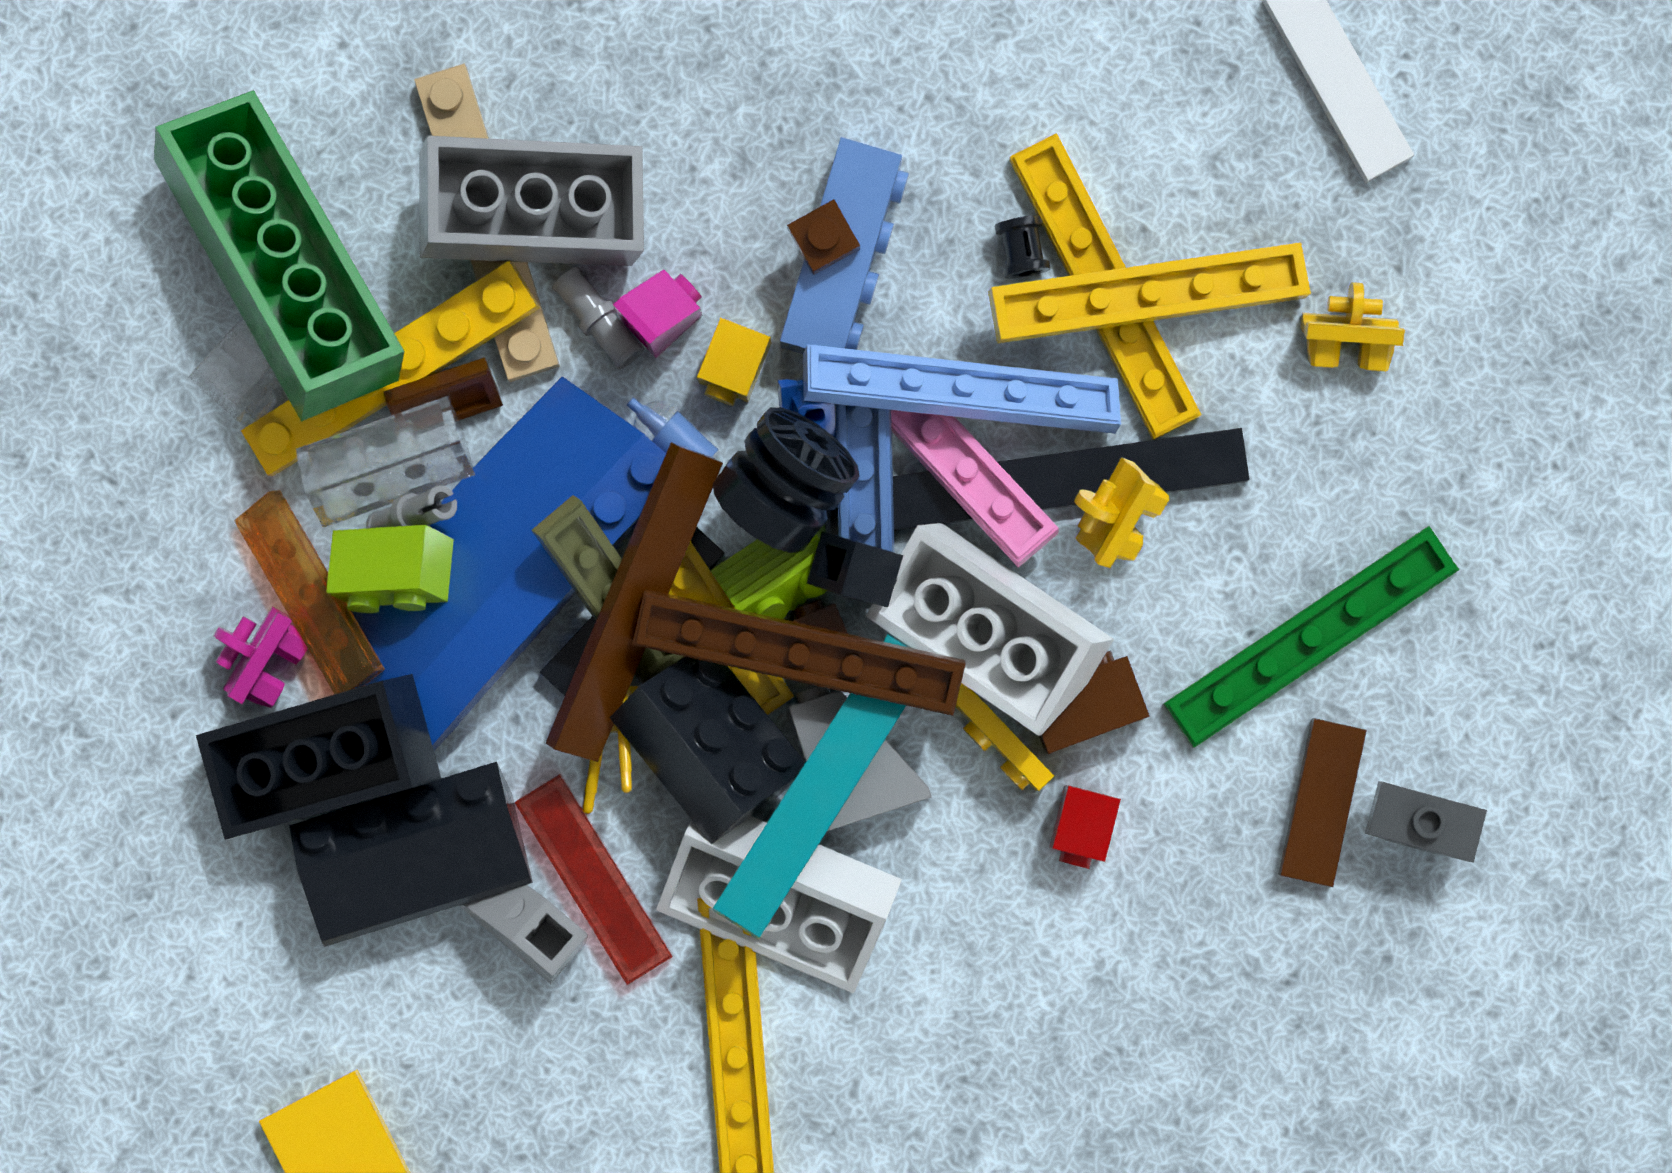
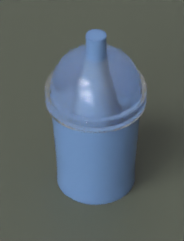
M634 397L628 402L627 406L636 413L633 426L644 433L665 453L671 442L713 457L719 450L678 411L679 408L674 403L670 405L665 401L653 400L643 406Z

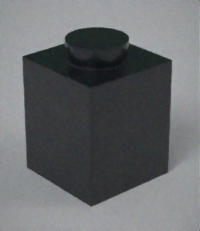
M822 531L806 584L839 595L888 607L903 555Z

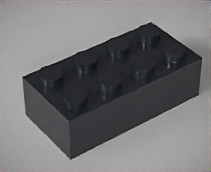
M413 674L382 680L196 735L225 840L442 779Z

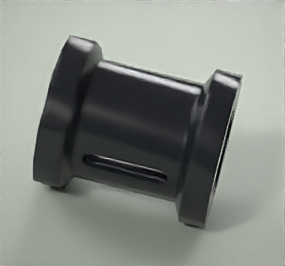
M1041 216L1017 217L995 224V232L997 235L1002 236L1007 263V266L1003 268L1005 279L1037 275L1051 269L1049 260L1043 259L1038 232V228L1042 226Z

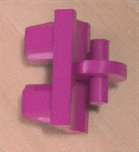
M272 606L250 643L247 640L257 624L245 616L242 617L233 633L218 627L213 635L225 644L224 649L216 660L217 664L230 670L239 653L243 654L223 687V690L228 693V697L241 704L247 699L253 703L272 708L283 691L285 683L263 670L274 652L297 665L311 644V641L291 624L292 620L282 611Z

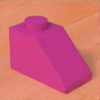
M664 269L620 297L613 304L621 322L655 358L662 354L703 316L701 308L696 304L702 298L696 288L682 274L673 279Z

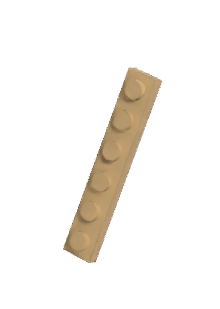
M465 63L414 79L432 136L489 139ZM471 260L477 281L508 262ZM528 262L513 263L539 304L540 309L494 337L509 382L560 367Z

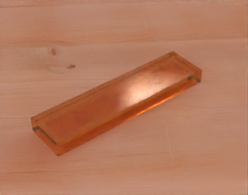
M281 490L267 492L234 520L235 524L333 693L338 694L365 686L383 672L385 668L354 615L346 608L347 603L326 593L328 571Z

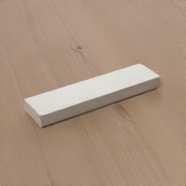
M1263 0V5L1365 184L1410 160L1414 156L1413 151L1327 0Z

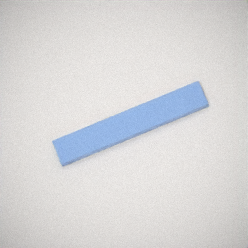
M807 344L803 353L804 401L1116 434L1121 426L1117 378Z

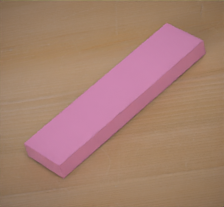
M891 410V427L895 436L1018 568L1059 533V528L955 417Z

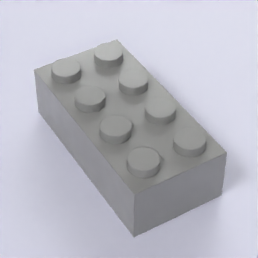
M427 136L419 152L420 258L632 266L644 252L642 146Z

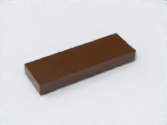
M1316 718L1311 719L1278 875L1329 887L1334 886L1367 730Z

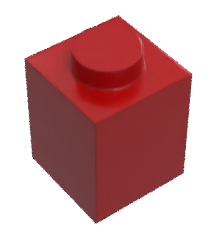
M1069 785L1064 786L1049 848L1061 851L1060 862L1090 869L1092 859L1105 862L1121 799Z

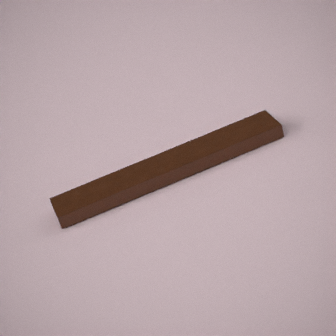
M670 443L546 740V744L554 750L595 762L599 761L614 725L609 717L623 704L646 649L632 645L644 590L648 589L669 594L713 489V482L718 477L723 465L721 461L678 444Z
M648 589L644 590L632 644L951 716L954 715L966 665L965 660Z

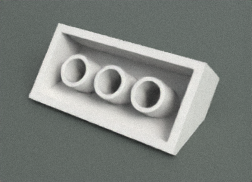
M943 523L917 525L901 553L903 559L889 606L884 607L872 604L866 615L867 618L911 648L965 660L966 665L961 683L1038 736L1046 731L1088 684L1114 640Z
M751 816L711 844L691 820L683 836L656 910L699 929L704 928L711 931V934L723 939L735 941L742 947L752 948L756 953L854 993L886 922L902 879L822 845H818L759 939H756L752 935L744 934L741 928L714 912L712 908L767 822ZM697 898H702L711 907L709 908V919L701 916V913L698 912Z

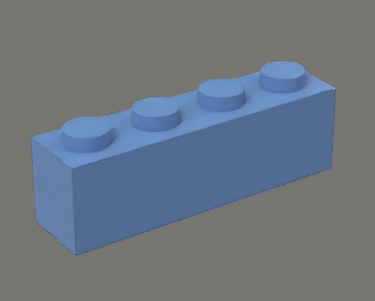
M843 137L840 138L820 206L835 199L860 244V250L813 275L804 259L781 335V348L800 354L804 353L807 344L857 350L864 327L863 324L855 322L860 302L871 304L879 274L870 272L875 252L886 253L894 223L885 221L891 201L901 203L909 173L900 170L902 164L901 154Z

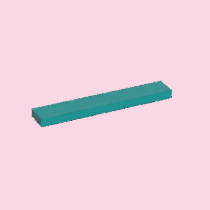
M888 634L883 641L907 647ZM852 693L848 695L712 908L714 912L756 939L760 938L906 705Z

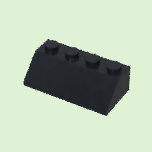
M497 761L289 825L297 872L324 947L533 883L513 795Z

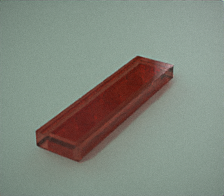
M562 774L555 776L514 802L626 985L674 956Z

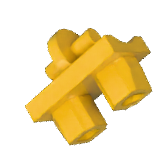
M1357 282L1350 283L1347 297H1328L1327 311L1346 313V316L1302 313L1301 330L1307 339L1308 361L1311 366L1338 367L1341 342L1360 343L1357 363L1359 368L1386 372L1389 369L1395 345L1403 346L1405 330L1404 328H1399V321L1397 319L1363 317V314L1381 315L1383 300L1364 298V285Z
M1121 457L1110 479L1103 480L1096 493L1084 489L1079 490L1074 502L1085 513L1077 525L1081 530L1075 539L1094 555V560L1098 565L1111 568L1116 559L1134 561L1143 546L1144 537L1135 527L1141 514L1152 518L1160 516L1169 501V495L1157 483L1152 481L1135 462Z

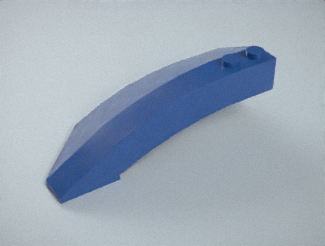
M562 376L452 490L453 495L442 500L441 504L455 499L457 501V510L453 517L430 525L431 528L454 539L448 602L426 603V609L422 611H407L395 608L393 605H380L379 612L359 613L347 609L342 614L344 692L382 680L413 674L430 739L435 751L458 727L459 723L511 664L576 594L531 530L574 495L583 502L610 543L617 550L633 534L666 453L640 430Z

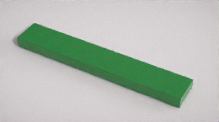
M1427 526L1164 702L1163 705L1191 747L1195 748L1459 571V568L1431 527Z

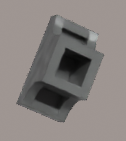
M1378 781L1365 834L1433 854L1474 863L1487 810Z

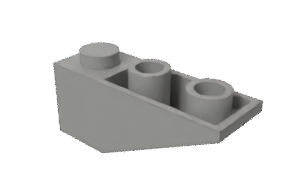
M528 885L459 905L550 984L586 944L588 934Z

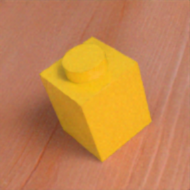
M720 317L697 375L699 384L707 386L704 395L734 406L737 398L749 402L772 344L771 337Z

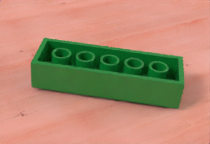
M249 91L155 126L154 161L301 422L399 381L405 351L255 91Z

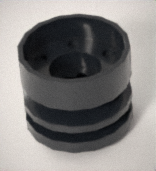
M770 407L757 422V428H754L744 440L746 451H737L713 482V492L721 508L729 517L754 538L772 548L788 553L803 552L826 522V510H834L844 498V493H847L860 477L858 465L849 451L833 435L814 421L782 407Z

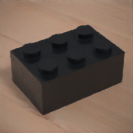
M683 657L640 685L609 717L711 844L777 798L794 782L806 763L726 665Z

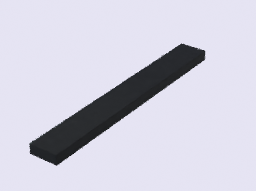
M1242 428L997 462L1042 511L1077 506L1074 500L1079 490L1084 489L1096 493L1102 481L1110 479L1121 457L1135 462L1166 493L1244 483L1250 480ZM929 471L893 476L894 531L913 529L917 525L949 524L973 520ZM837 506L834 510H826L827 520L825 528L826 533L839 536Z

